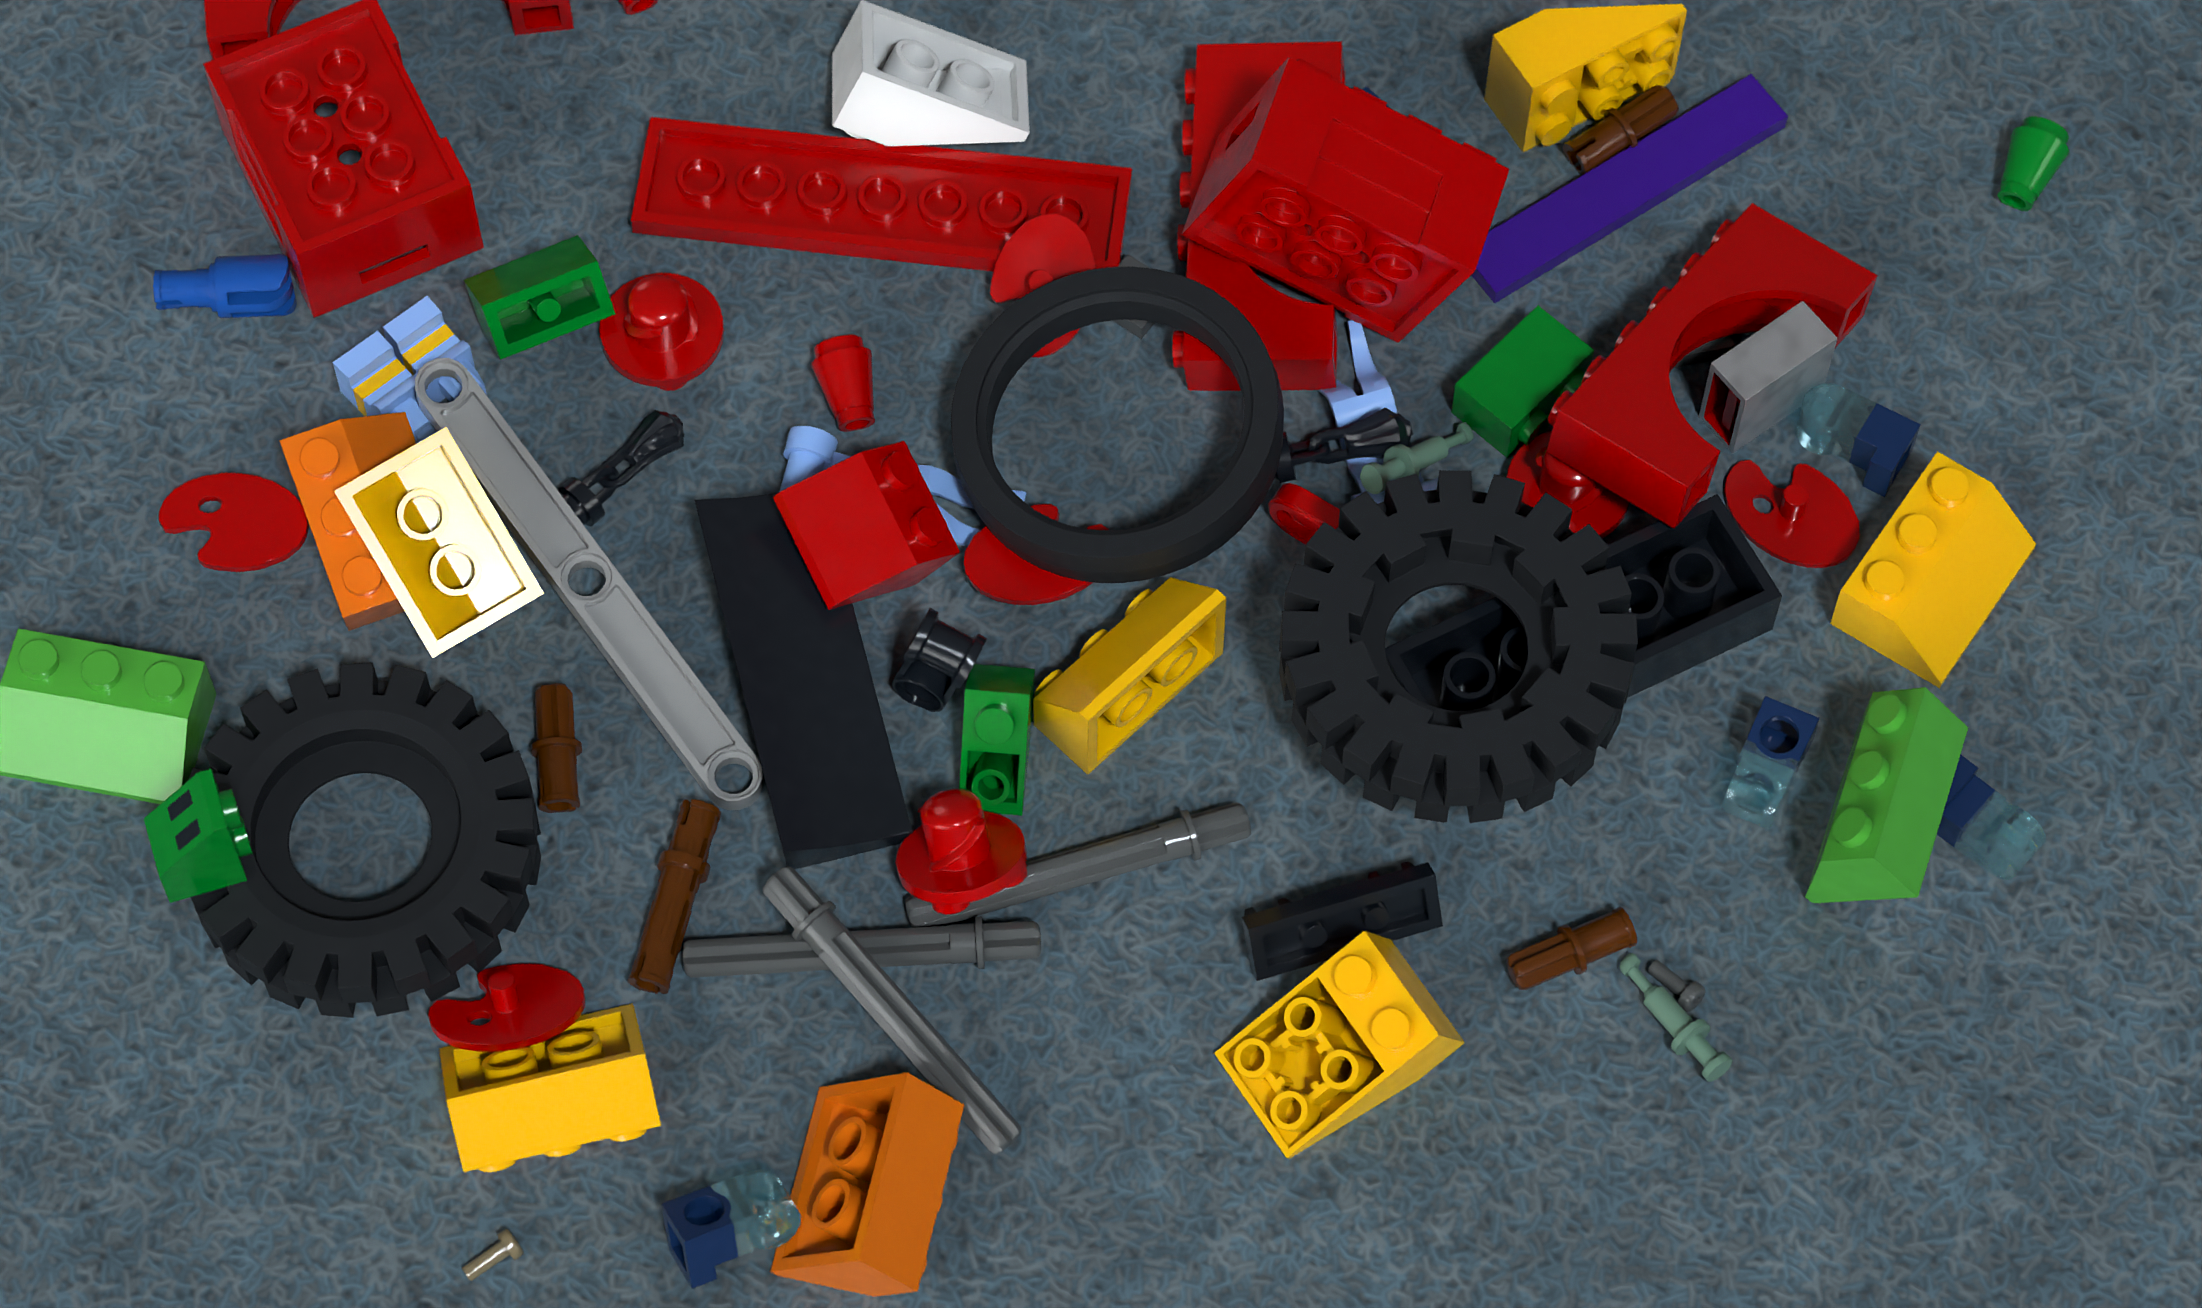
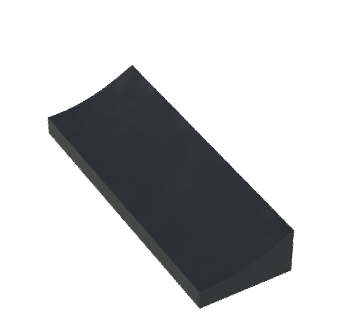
M777 493L738 498L695 500L786 865L799 869L902 843L913 832L853 603L828 610L773 499V496Z

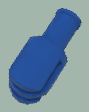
M283 254L216 257L215 263H211L209 269L155 270L153 289L157 310L183 307H211L212 311L217 312L220 318L286 316L293 313L297 305L288 259Z

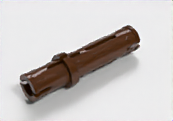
M687 799L681 802L676 821L677 824L668 850L660 854L657 864L658 869L661 871L659 883L641 936L638 953L628 977V983L638 990L658 994V991L662 994L669 992L674 973L673 970L692 913L691 910L696 893H698L700 883L707 881L711 869L707 859L722 813L716 806L696 799H692L691 802Z

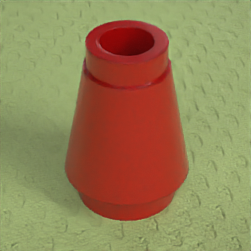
M841 335L820 342L814 348L816 359L813 360L811 366L834 418L837 420L839 430L849 432L870 427L875 423L873 413L872 351L864 347L863 340L858 335Z

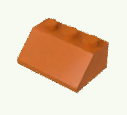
M400 412L339 419L279 440L348 630L350 631L405 612L334 491L417 444L406 413Z
M908 1072L819 1087L770 1272L781 1277L874 1297L918 1292L921 1276L927 1264L926 1256L936 1216L942 1204V1192L952 1152L958 1141V1129L964 1104Z

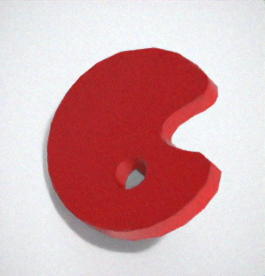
M1055 213L1041 214L1026 221L1006 241L996 261L990 288L992 300L996 303H1005L1010 300L1021 299L1030 292L1052 281L1071 274L1096 269L1092 247L1084 231L1068 217ZM1081 328L1053 340L1031 358H1042L1055 354L1067 346Z
M1751 460L1739 461L1729 472L1724 489L1726 507L1743 534L1763 551L1784 562L1807 568L1835 566L1846 561L1855 551L1860 538L1859 520L1849 498L1835 482L1819 470L1808 464L1800 463L1796 465L1793 470L1791 485L1786 488H1778L1773 485L1763 474L1760 467ZM1754 499H1766L1771 504L1772 511L1767 514L1759 512L1753 505Z
M243 473L211 474L189 480L174 489L163 501L159 510V523L165 533L178 534L186 531L205 530L211 534L210 539L197 555L202 566L218 571H255L285 561L302 547L309 529L303 505L288 489L263 477ZM218 501L221 503V507L215 512L206 513L200 510L201 505L205 502Z
M1052 504L1030 506L1053 520H1059V511ZM1102 524L1091 525L1086 528L1092 530H1109ZM987 526L974 535L965 550L964 567L967 578L977 591L995 601L1013 605L1051 603L1080 592L1093 583L1059 576L1040 569L1008 549L992 534Z
M542 964L496 966L484 969L477 975L479 987L486 993L485 997L475 1001L436 1000L430 1006L428 1016L433 1033L441 1041L453 1047L468 1051H508L544 1042L562 1033L574 1024L585 1008V992L580 981L565 970ZM480 1018L490 1020L484 1025L471 1024L472 1021Z

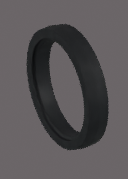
M1107 267L1092 269L1057 279L1030 292L999 315L981 335L962 367L952 401L951 433L956 469L964 491L981 520L998 540L1022 559L1040 569L1079 581L1096 583L1143 581L1173 573L1207 557L1236 535L1259 508L1273 483L1283 446L1284 406L1282 390L1268 351L1255 328L1235 306L1212 289L1181 275L1152 268ZM1113 320L1152 321L1180 329L1208 345L1227 364L1238 381L1244 396V422L1236 451L1219 479L1201 497L1183 510L1152 524L1122 530H1092L1066 525L1037 512L1012 491L994 462L992 449L993 424L998 405L1008 384L1017 371L1036 352L1068 332L1087 325Z

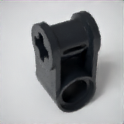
M929 608L908 646L903 657L904 661L892 682V687L908 703L930 712H940L944 709L957 688L960 689L964 684L987 638L979 633L972 638L938 619L939 612L932 608Z

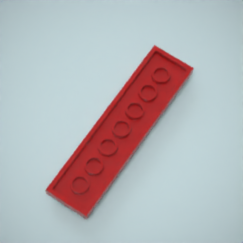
M650 117L631 225L633 233L994 272L996 261L1006 241L1026 221L1041 214L1055 213L1068 217L1084 231L1092 247L1096 269L1119 267L1132 184V168L922 145L886 146L865 139Z

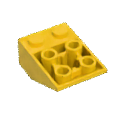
M1683 4L1543 9L1493 35L1484 100L1522 152L1541 143L1543 146L1556 144L1567 136L1572 127L1592 117L1594 120H1602L1607 109L1614 108L1617 110L1623 101L1641 92L1645 93L1655 85L1665 87L1675 75L1687 9Z
M1363 931L1214 1054L1286 1158L1290 1159L1420 1080L1465 1042L1392 940Z

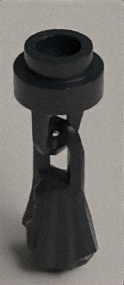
M1383 408L1356 423L1321 431L1313 436L1310 441L1290 444L1286 431H1283L1281 457L1274 478L1279 477L1280 483L1296 480L1295 466L1312 461L1332 464L1355 458H1384L1385 452L1392 446L1397 444L1409 446L1411 436L1413 435L1411 423L1400 413ZM1344 438L1346 449L1329 453L1331 450L1327 441ZM1309 451V452H1307V453H1302V454L1294 455V454H1296V453H1301V452Z
M654 410L648 417L644 418L625 445L600 468L582 482L575 477H571L559 488V493L583 525L586 524L591 527L605 515L602 504L612 496L616 488L625 485L655 460L684 447L685 434L682 421L675 414L670 415L667 412ZM623 460H626L632 466L619 475L615 467ZM598 482L605 489L595 496L590 488Z

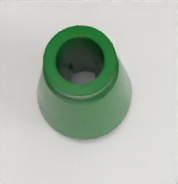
M2030 116L2024 119L2021 126L2013 129L2000 184L2001 188L1997 194L1998 199L2003 204L2020 211L2031 210L2034 202L2069 155V148L2066 145L2069 140V134L2062 126L2046 118Z

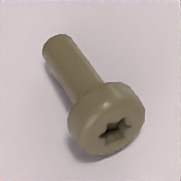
M504 1229L498 1233L497 1236L500 1242L462 1267L470 1281H473L509 1255L515 1261L524 1254L523 1249L510 1230Z

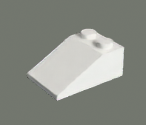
M861 0L832 53V126L844 130L852 137L869 139L886 146L1025 142L1030 133L1026 60Z

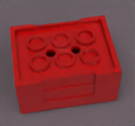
M377 0L358 1L203 63L222 131L282 254L287 256L289 268L314 318L484 248L471 184L447 137H439L403 66L398 40ZM323 103H333L338 106L337 111L329 117H322L315 113L317 107ZM348 150H356L362 154L358 162L350 165L340 162L339 157ZM423 245L426 246V247H424V248H422V249H419V250H417V251H414V252L409 253V254H407V255H405V256H402V257H400V258H397V259L392 260V261H390V262H388V263H385V264H383V265H380V266H378V267H375V268H373V269H371V270H368V271H366V272H363V273L359 274L360 271H363V270H365V269H367V268H370V267H372V266H375V265H377V264H380V263H382V262H385V261H387V260H389V259H392V258H394V257H397V256H399V255H402V254H404V253H406V252H409V251H411V250H414V249H416V248H419V247H421V246H423Z
M1288 57L1218 135L1182 236L1235 262L1240 260L1328 305H1334V308L1345 313V317L1361 323V325L1399 343L1475 272L1510 169L1497 163V158L1466 142L1460 144L1442 135V130L1411 114L1405 116L1387 107V102L1356 86L1350 88L1332 79V74L1301 58L1295 60Z

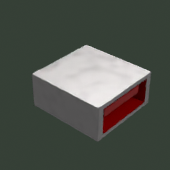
M1804 301L1800 302L1711 363L1699 417L1733 454L1823 392L1837 337Z

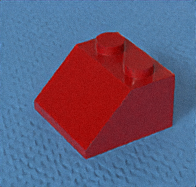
M905 441L859 452L773 496L828 610L916 585L960 553L947 523Z

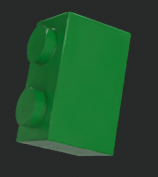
M578 235L464 279L481 331L500 360L615 315L598 261Z
M1538 305L1455 383L1451 413L1462 422H1466L1475 433L1507 458L1522 443L1527 446L1538 435L1546 432L1550 425L1548 423V416L1552 407L1563 392L1568 390L1574 393L1581 386L1584 374L1592 363L1594 349Z

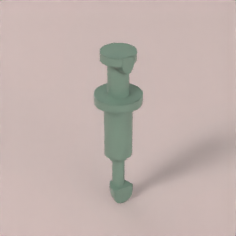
M1466 422L1458 425L1456 433L1448 438L1443 439L1440 436H1434L1410 448L1403 444L1392 446L1384 454V464L1379 465L1378 463L1371 462L1362 467L1360 473L1361 483L1369 493L1378 494L1385 490L1386 482L1416 473L1419 477L1420 470L1445 459L1450 448L1471 442L1473 431Z
M1629 953L1620 962L1621 972L1625 976H1629L1644 992L1645 1006L1674 1037L1671 1049L1678 1056L1690 1051L1704 1067L1702 1075L1708 1082L1717 1080L1731 1067L1733 1060L1724 1051L1717 1053L1705 1039L1711 1026L1704 1019L1693 1021L1663 986H1653L1638 969L1641 961L1635 954Z

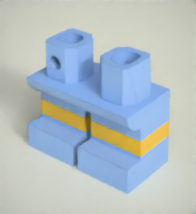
M428 295L383 326L385 338L377 330L333 362L341 393L364 416L405 412L416 443L437 432L421 411L415 392L416 375L419 369L427 362L436 358H450L459 361L467 368L487 395L485 384L475 369L470 345L464 340L460 341L443 321L442 312ZM441 376L434 379L428 385L426 394L432 401L438 403L445 398L451 402L460 395L462 386L455 378Z

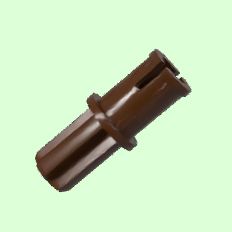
M1655 85L1619 110L1614 108L1607 109L1604 112V119L1573 140H1568L1563 144L1564 154L1572 166L1580 162L1581 165L1576 167V171L1582 176L1630 146L1632 148L1638 145L1637 140L1677 114L1679 110L1678 104L1667 87Z
M553 683L541 685L535 692L537 741L531 745V754L537 758L538 807L539 810L547 813L571 812L576 810V807H580L577 782V756L582 753V743L575 739L573 693L566 684Z
M1618 907L1608 914L1574 928L1567 924L1559 926L1557 935L1510 954L1506 958L1508 973L1519 990H1528L1573 970L1579 975L1586 972L1587 964L1626 947L1631 948L1637 944V935L1626 911L1622 907Z

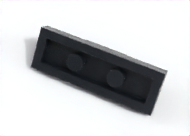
M1407 861L1401 863L1402 870L1380 876L1377 871L1369 872L1368 880L1354 881L1303 896V899L1293 902L1284 897L1278 899V906L1256 912L1253 907L1245 909V916H1242L1250 967L1256 980H1263L1327 961L1363 931L1394 941L1442 927L1436 875L1430 864L1426 862L1415 866Z

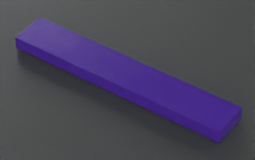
M1752 74L1748 75L1637 142L1638 145L1632 148L1630 146L1489 231L1476 270L1471 276L1494 304L1784 129L1787 124L1788 115Z

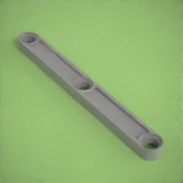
M436 358L427 362L419 369L416 375L415 392L420 409L437 432L445 427L448 428L496 512L709 799L718 807L726 810H741L751 806L759 798L763 788L762 766L757 756L467 368L459 361L450 358ZM441 376L455 378L462 386L460 395L449 403L432 401L427 396L426 390L434 379ZM594 568L604 575L606 582L597 594L581 596L570 588L569 580L571 576L579 569ZM739 764L745 766L750 771L753 779L745 791L738 794H729L717 786L715 782L717 772L726 765Z

